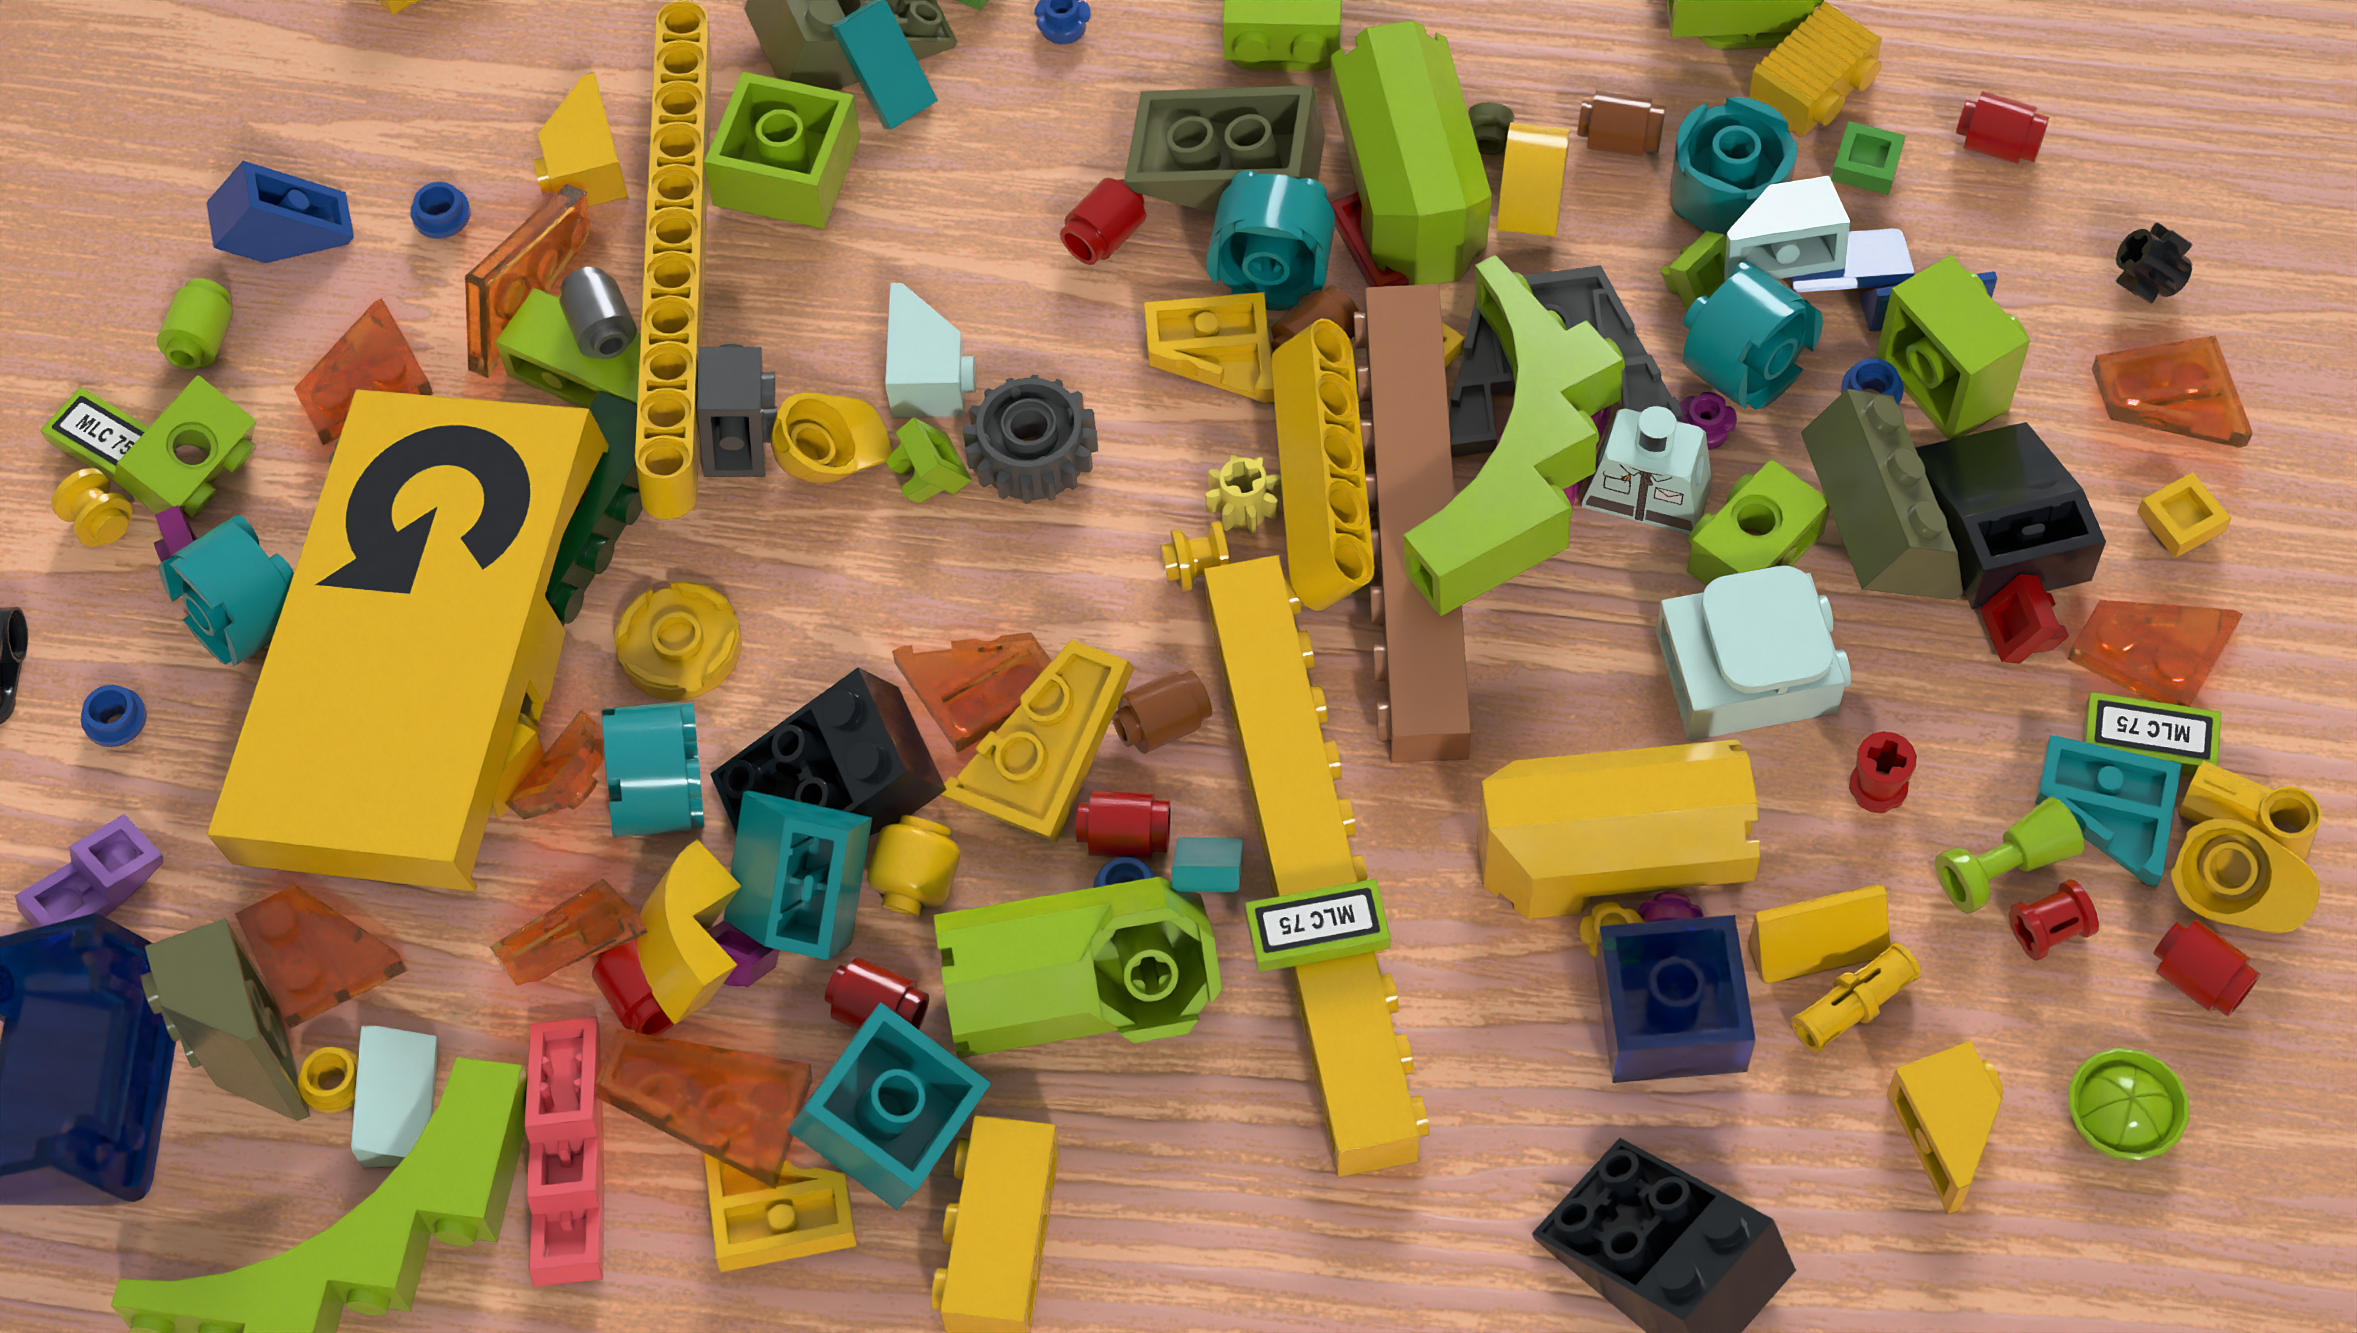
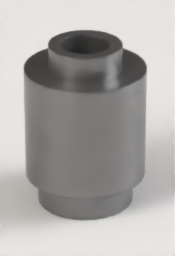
M585 267L569 274L561 284L559 304L580 352L587 357L610 359L622 354L634 340L637 327L617 282L597 267Z

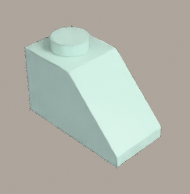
M1825 176L1769 185L1727 232L1724 281L1726 282L1734 268L1744 261H1748L1757 268L1764 270L1775 279L1845 269L1850 221L1830 177Z
M890 283L885 386L891 418L964 417L965 393H975L976 391L975 356H964L961 332L903 283Z

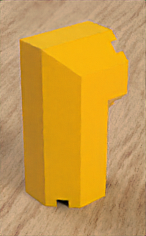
M1738 739L1524 759L1511 762L1484 779L1481 785L1477 846L1483 887L1497 898L1500 893L1514 903L1513 909L1525 918L1537 919L1579 915L1591 903L1592 896L1755 881L1760 861V839L1746 841V837L1751 835L1752 822L1759 821L1758 801L1748 753L1746 750H1741L1742 744Z

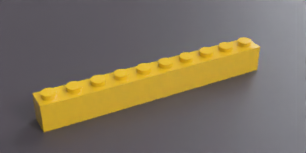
M1279 555L1204 568L1205 601L1273 897L1369 880L1363 855H1351L1347 837L1356 835L1352 806L1348 797L1337 798L1333 780L1342 779L1339 753L1335 741L1324 742L1320 724L1328 723L1325 696L1321 685L1310 687L1306 669L1315 668L1312 643L1308 630L1297 632L1293 615L1301 614V601L1292 589L1290 577L1284 578ZM1384 950L1290 967L1338 1178L1416 1163L1419 1157L1420 1137L1429 1136V1124L1423 1098L1421 1095L1410 1097L1405 1075L1414 1073L1410 1043L1406 1033L1395 1035L1390 1014L1399 1012L1394 978L1392 973L1380 975L1376 954L1383 953Z

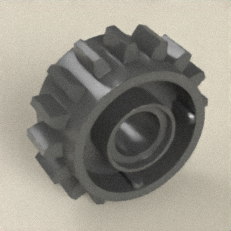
M1031 375L1030 378L1017 380L1009 378L1006 379L1005 384L995 390L988 388L984 391L985 399L981 406L972 405L970 407L971 425L963 426L967 464L969 469H977L979 484L982 487L992 484L998 490L999 498L1006 499L1008 496L1022 499L1024 504H1030L1031 500L1048 498L1051 501L1056 499V494L1070 488L1074 490L1077 488V477L1080 472H1091L1093 468L1091 453L1098 451L1095 415L1093 409H1084L1082 394L1079 391L1070 394L1063 388V381L1056 379L1052 382L1040 379L1038 375ZM1028 437H1039V439L1034 441H1023V439Z

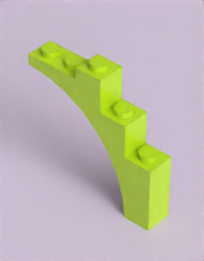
M1497 255L1475 265L1476 307L1498 336L1513 372L1515 386L1513 409L1498 446L1477 477L1444 509L1403 535L1405 575L1440 617L1569 548V519L1572 518L1573 512L1570 501L1563 490L1596 472V444L1599 442V433L1590 416L1621 400L1622 371L1625 369V361L1616 343L1610 338L1604 339L1587 320L1567 330L1561 317L1553 310L1547 311L1533 296L1526 279L1518 272L1512 273Z
M456 1057L440 1103L412 1150L373 1194L330 1228L280 1255L227 1273L175 1281L118 1279L110 1306L130 1327V1333H336L344 1303H346V1307L350 1310L369 1316H385L388 1309L411 1312L431 1234L443 1243L459 1247L473 1246L475 1240L498 1242L525 1134L527 1073L523 1065Z

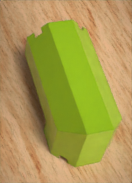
M1414 20L1367 27L1355 36L1356 48L1345 55L1342 47L1331 56L1330 87L1362 204L1361 228L1367 251L1377 268L1385 271V266L1395 271H1399L1407 276L1409 285H1433L1459 281L1469 270L1470 261L1476 253L1479 257L1487 247L1492 194L1447 38L1435 32V39L1427 35L1425 26Z
M1162 877L934 915L938 950H941L942 979L952 1037L958 1059L1116 1031L1133 1043L1187 1035L1199 1021L1198 1014L1209 1000L1212 1004L1222 991L1215 938L1201 894L1175 891V889H1172V882Z

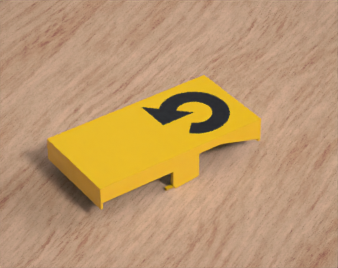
M356 389L207 832V836L231 864L476 891L477 885L472 880L471 875L525 693L532 700L528 718L534 724H537L540 720L544 703L549 702L565 638L566 631L547 601L545 593L562 536L603 452L607 453L609 448L590 409Z

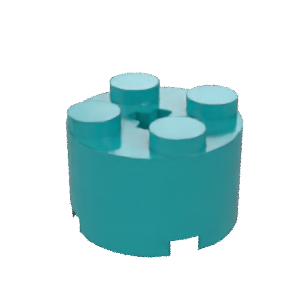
M1745 97L1727 98L1726 105H1719L1708 109V103L1695 108L1682 122L1676 140L1670 183L1672 208L1679 217L1687 219L1696 227L1704 231L1724 234V236H1727L1730 228L1769 185L1792 182L1797 157L1796 139L1793 140L1788 131L1789 123L1783 115L1770 105Z
M1244 170L1235 174L1231 185L1224 190L1219 198L1206 258L1207 271L1213 282L1217 285L1219 278L1232 289L1231 295L1264 292L1266 310L1293 308L1298 305L1299 298L1315 290H1322L1326 280L1335 229V214L1332 206L1326 199L1327 192L1323 184L1311 178L1298 180L1278 174H1259L1251 170Z
M1748 261L1741 262L1731 272L1727 281L1710 298L1707 296L1699 297L1687 310L1683 325L1690 331L1684 347L1683 364L1691 372L1741 407L1746 409L1748 404L1755 410L1764 408L1779 398L1802 372L1803 369L1796 365L1795 361L1804 346L1814 352L1822 332V313L1803 297L1764 270L1757 268Z
M237 514L228 521L222 522L159 564L160 578L170 600L173 602L182 596L184 605L190 614L183 621L198 641L218 661L225 665L232 661V665L236 666L271 643L294 572L286 560L279 554H274L270 558L259 546L257 534L243 516Z
M669 702L602 709L605 767L609 798L611 799L609 810L613 838L685 832L696 828H705L694 702Z

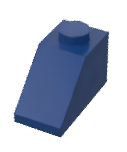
M242 161L206 202L213 247L263 263L348 245L354 238L346 192L246 161Z

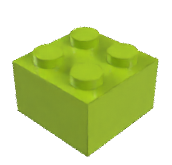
M742 71L704 161L713 206L825 229L860 141L854 94Z
M1949 255L1891 289L1875 358L1883 359L1896 368L1902 379L1905 393L1940 432L1950 440L1969 434L2010 409L2030 339L2027 337L2021 322L2014 315L2006 314L1988 295L1982 280L1975 273L1966 271L1952 255Z

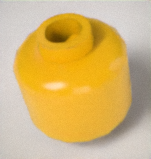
M902 815L899 824H889L881 829L867 873V881L874 890L884 894L882 907L900 914L919 917L922 906L939 907L946 903L961 852L959 846L949 839L951 829L930 820Z

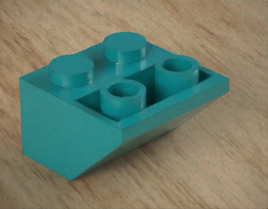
M748 790L743 792L731 867V875L741 887L726 906L723 919L765 947L828 961L852 944L872 818Z

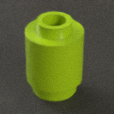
M195 278L189 280L185 287L179 288L176 291L156 339L158 348L171 364L182 369L192 370L208 367L214 363L233 316L232 298L223 286L208 279Z

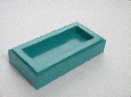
M873 0L830 26L884 129L892 130L938 101L886 0Z
M1178 837L1172 863V889L1181 892H1236V890H1239L1243 865V838Z

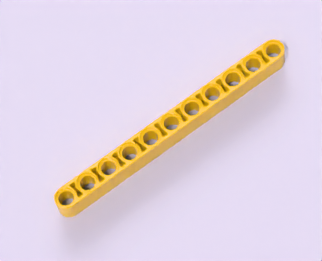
M687 0L673 1L664 5L656 16L635 462L642 507L649 515L666 520L680 518L688 514L696 505L698 498L700 441L697 412L699 347H703L708 180L704 161L710 145L712 51L707 11L702 5Z

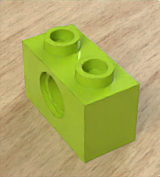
M197 374L117 462L114 482L155 514L178 505L183 514L187 513L192 518H195L214 497L217 489L211 486V484L225 469L232 474L237 472L255 450L256 445L251 442L257 420ZM183 445H193L201 449L207 459L197 465H188L181 462L175 456L174 450Z
M1771 458L1755 475L1748 472L1736 482L1728 495L1727 504L1716 515L1709 512L1694 526L1687 541L1691 545L1687 572L1708 586L1710 582L1722 576L1776 566L1792 567L1824 534L1830 509L1826 497ZM1744 530H1756L1764 535L1754 536L1744 532Z

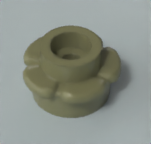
M1492 102L1473 105L1468 110L1479 152L1482 154L1502 152L1507 144L1510 122L1514 123L1513 111L1504 105Z

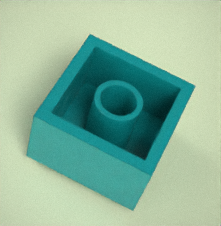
M880 1002L858 1029L786 1130L888 1205L898 1210L919 1189L991 1082Z

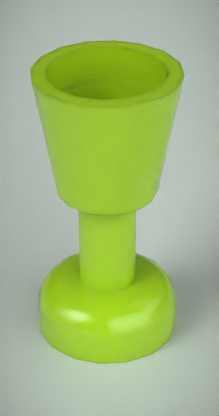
M2049 797L2007 829L2003 834V844L1975 857L1969 851L1956 847L1937 855L1935 859L1936 873L1952 903L1960 911L1969 914L1987 904L1991 895L1990 880L2015 867L2027 872L2082 855L2085 849L2084 838L2075 817L2067 806L2059 799Z

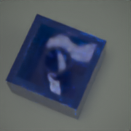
M1735 915L1600 926L1594 961L1612 1083L1748 1071L1756 1038Z

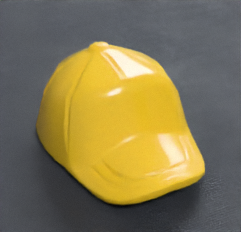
M814 392L792 394L782 403L771 427L770 441L776 462L787 474L807 483L828 484L840 481L855 472L885 463L893 451L885 425L875 408L869 403L856 398Z
M2226 818L2204 821L2186 832L2187 836L2179 851L2176 863L2171 869V879L2176 893L2182 903L2189 909L2216 922L2267 933L2292 932L2302 926L2312 916L2320 897V884L2312 868L2293 852L2260 830L2245 823Z

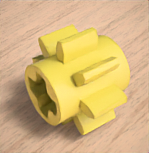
M1233 454L1230 455V461L1222 467L1221 471L1217 469L1209 470L1208 478L1211 490L1205 493L1207 513L1221 511L1223 530L1228 531L1233 527L1239 530H1249L1253 534L1257 532V526L1263 522L1265 517L1277 519L1278 499L1276 497L1281 494V477L1277 474L1266 476L1263 457L1259 456L1254 460L1246 457L1238 458Z

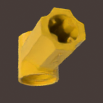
M2204 760L2190 783L2179 811L2180 816L2196 823H2202L2215 818H2226L2250 825L2293 852L2303 861L2309 855L2322 816L2317 800L2302 788L2284 786L2273 790ZM2283 822L2290 824L2298 832H2283L2276 828L2273 823Z

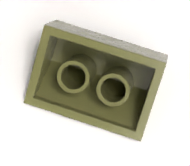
M1846 389L1801 432V435L1861 589L1956 600L1963 594L1958 552L1947 528L1945 515L1940 510L1926 477L1925 466L1917 455L1904 423L1902 410L1897 405L1894 396Z
M224 918L145 946L152 971L141 976L147 1000L154 1014L162 1012L172 1040L174 1042L181 1040L191 1067L195 1068L202 1065L216 1087L293 1120L299 1121L310 1117L307 1104L298 1089V1072L278 1002L227 919Z

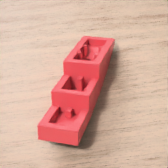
M597 1017L530 1024L525 1130L530 1144L527 1201L532 1214L529 1256L530 1276L534 1287L602 1280L604 1257V1134Z

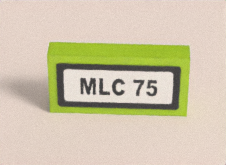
M80 387L40 430L47 442L87 466L100 470L106 477L114 481L117 462L149 427Z
M2090 692L2086 702L2083 742L2182 764L2180 774L2194 776L2203 760L2218 766L2222 712Z
M1377 879L1245 903V915L1258 973L1391 949V937Z

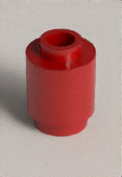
M1982 91L1978 102L1966 100L1956 134L1966 136L1964 149L2019 164L2020 159L2035 163L2050 117L2036 113L2037 107Z
M1102 179L1065 217V226L1060 231V238L1066 249L1079 261L1088 265H1094L1099 259H1108L1145 222L1146 211L1143 195L1133 192L1124 184V179Z
M1091 791L1089 804L1078 803L1076 842L1088 843L1089 856L1151 859L1153 852L1168 853L1171 803L1168 800H1155L1154 793Z
M2197 919L2187 928L2176 922L2153 952V955L2162 960L2156 970L2159 976L2207 1011L2211 1012L2216 1008L2227 1017L2242 1003L2261 976L2258 971L2248 965L2251 960L2249 956Z
M622 937L607 944L597 956V963L592 970V978L623 1027L628 1030H634L640 1038H651L668 1030L674 1023L665 1014L652 994L653 991L647 982L641 966L637 940Z
M858 957L848 967L839 965L835 969L828 982L824 997L825 1002L831 1004V1019L856 1030L861 1027L880 1002L919 1030L929 1005V994L918 990L916 981Z

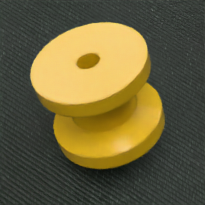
M95 468L82 469L68 476L56 488L51 499V508L54 513L63 521L74 522L73 531L75 536L83 545L89 547L108 545L119 540L127 531L133 513L132 505L123 495L109 493L110 482L108 478Z
M1220 521L1210 523L1207 536L1189 540L1180 528L1170 530L1171 543L1160 545L1167 582L1178 580L1182 592L1192 590L1195 577L1204 575V568L1230 564L1226 538Z

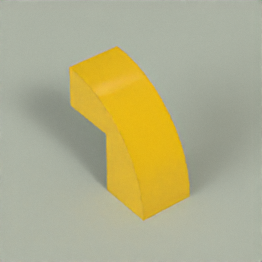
M698 839L689 844L678 855L644 903L637 925L636 941L643 972L653 991L654 998L674 1024H677L708 1004L737 966L735 961L705 929L714 924L741 885Z

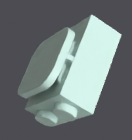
M1776 566L1722 576L1710 582L1703 593L1661 600L1656 635L1688 741L1838 713L1844 688L1851 685L1850 665L1843 649L1835 650L1830 632L1833 631L1832 609L1826 595H1817L1811 573L1805 574L1803 571L1791 566Z

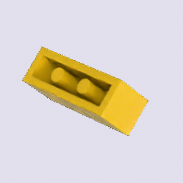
M974 1115L970 1139H959L955 1156L954 1176L955 1179L963 1180L959 1203H948L943 1226V1243L951 1244L952 1247L948 1269H936L931 1299L932 1310H940L946 1333H1031L1060 1154L1056 1124Z

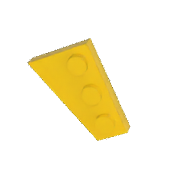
M1071 639L1020 697L1021 704L997 732L990 731L975 749L978 753L956 778L951 775L944 783L947 790L939 796L944 800L1057 843L1132 675L1133 665L1129 660Z

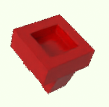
M2019 574L1980 608L2001 662L2020 664L2032 653L2054 650L2069 637L2066 627L2058 624L2052 607L2056 603L2052 594L2045 592L2037 575Z

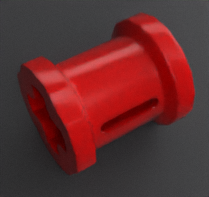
M1885 731L1873 733L1862 741L1857 751V766L1851 774L1849 783L1850 793L1855 797L1857 804L1861 808L1869 812L1882 814L1902 805L1908 794V780L1916 768L1917 755L1911 743L1897 733ZM1877 771H1884V772L1888 773L1889 775H1887V774H1881V773H1879V772H1877Z
M2072 879L2060 883L2058 892L2030 905H2027L2025 902H2018L2012 905L2008 915L2017 941L2031 959L2037 961L2046 957L2049 948L2078 934L2088 938L2099 931L2097 912L2084 888Z

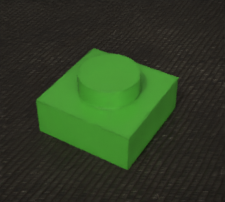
M1848 121L1833 167L1831 181L1889 195L1906 135Z

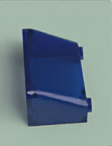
M99 913L0 937V1021L4 1022L0 1041V1206H117L141 1200L150 1191L154 1178L176 1041L172 1040L168 1032L162 1012L154 1014L142 984L141 976L152 972L145 946L153 943Z

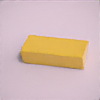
M1876 884L1758 911L1754 916L1748 944L1763 983L1771 984L1870 961L1887 950L1890 945L1888 900L1885 886Z

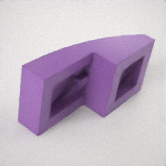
M125 814L69 846L71 857L69 864L15 895L18 911L55 952L77 939L118 908L162 865L163 855Z

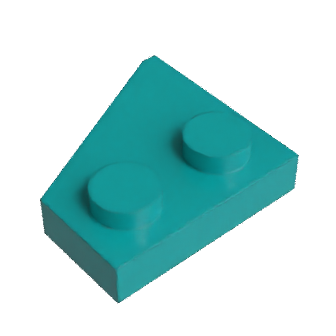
M2050 735L2045 749L2035 803L2039 805L2049 797L2059 799L2075 817L2085 840L2147 885L2157 887L2163 876L2182 764Z

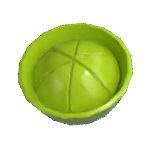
M2114 1048L2095 1053L2077 1068L2069 1084L2068 1108L2080 1137L2093 1151L2111 1160L2135 1162L2162 1155L2180 1141L2189 1122V1098L2181 1079L2164 1061L2142 1050Z

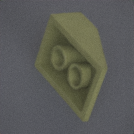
M1313 85L1141 91L1124 184L1133 192L1216 214L1221 194L1231 185L1233 176L1244 170L1255 171L1259 174L1284 175L1298 180L1311 178L1318 181L1325 128Z

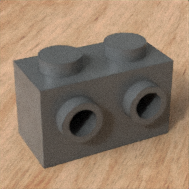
M724 344L719 347H699L697 412L704 477H765L766 443H771V427L777 415V406H775V372H763L762 347H744L738 344Z

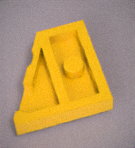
M1264 292L1144 302L1149 366L1264 403L1275 402Z
M714 1144L703 1146L715 1254L721 1273L857 1246L850 1192L845 1173L818 1167L801 1169L792 1165L790 1161L763 1156L761 1163L728 1156L723 1146Z

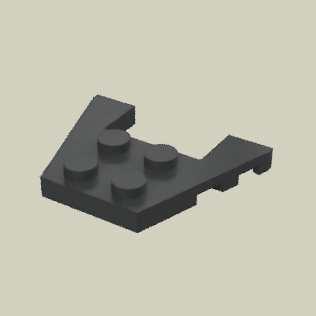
M1601 265L1522 275L1528 282L1533 296L1547 311H1555L1563 320L1567 330L1587 320L1604 339L1610 338L1616 343L1625 361V369L1622 371L1621 393L1623 409L1643 412L1649 407L1660 406L1670 410L1674 414L1676 421L1683 423L1681 406L1676 397L1670 395L1661 379L1659 367L1652 355H1648L1635 333L1633 321ZM1476 299L1463 347L1464 356L1459 376L1455 380L1451 395V408L1449 412L1451 457L1494 452L1497 446V435L1492 396L1515 392L1513 372L1500 340L1477 309Z

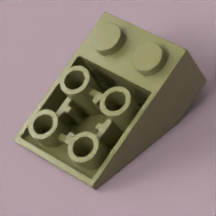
M747 0L744 7L745 13L777 79L830 90H838L859 82L830 26L873 0ZM886 0L917 61L955 48L958 41L936 0Z

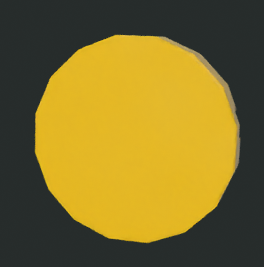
M688 581L668 583L670 588L660 589L655 593L652 588L638 595L622 612L614 633L618 661L630 683L649 696L671 701L697 698L720 686L735 669L742 650L740 624L728 600L707 585Z

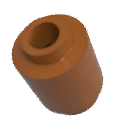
M1596 90L1594 102L1582 101L1577 136L1588 137L1587 149L1640 157H1643L1644 151L1659 153L1666 106L1652 104V98Z
M1329 286L1324 291L1315 290L1273 324L1271 332L1274 340L1271 342V348L1274 352L1310 324L1322 318L1338 324L1350 340L1354 337L1353 312H1358L1359 310L1354 301L1336 286Z
M1190 670L1181 675L1176 671H1172L1123 693L1118 704V710L1115 711L1112 720L1123 744L1127 747L1135 745L1141 753L1146 754L1201 728V721L1212 716V706L1203 683L1193 671Z

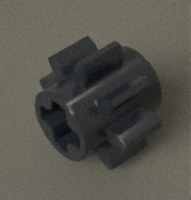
M2155 223L2151 231L2146 229L2133 231L2122 241L2116 254V263L2119 268L2124 270L2117 278V283L2149 303H2154L2158 294L2163 297L2175 295L2187 284L2192 273V263L2184 255L2192 247L2191 242L2175 231L2168 230L2160 223Z

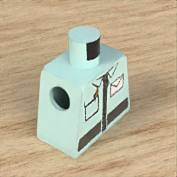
M1660 406L1649 407L1643 412L1626 408L1617 410L1597 453L1596 472L1590 475L1581 507L1690 535L1694 526L1702 518L1712 484L1706 432L1698 426L1676 421L1674 414L1670 410Z

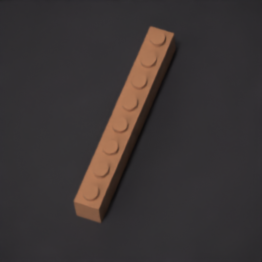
M1439 284L1365 287V311L1353 312L1355 349L1366 348L1367 365H1357L1356 367L1358 402H1370L1371 419H1360L1363 455L1373 456L1374 473L1365 474L1369 511H1376L1377 529H1371L1374 567L1380 568L1381 585L1369 587L1371 624H1383L1384 643H1373L1374 682L1386 681L1387 701H1376L1378 740H1390L1391 763L1468 760L1471 726L1462 605L1440 617L1405 575L1403 535L1444 509L1454 499Z

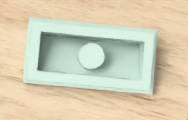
M361 1026L351 1149L362 1168L398 1166L412 1150L431 1119L434 1110L438 1054L437 1036L381 1026Z

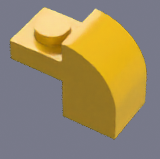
M1510 122L1496 230L1556 237L1568 157L1570 129Z

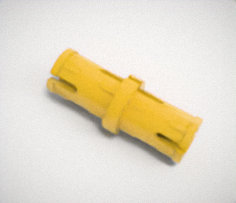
M1898 942L1892 943L1888 946L1887 950L1857 972L1851 973L1848 971L1841 974L1833 982L1834 989L1801 1013L1794 1015L1791 1018V1021H1793L1791 1026L1794 1033L1807 1049L1813 1053H1820L1826 1045L1857 1022L1869 1023L1879 1015L1880 1005L1911 982L1921 978L1919 974L1921 968L1918 961L1905 946Z

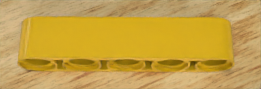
M1322 318L1316 320L1278 347L1272 354L1271 360L1289 576L1292 589L1297 598L1314 611H1324L1368 584L1374 576V557L1353 349L1345 331L1333 321Z

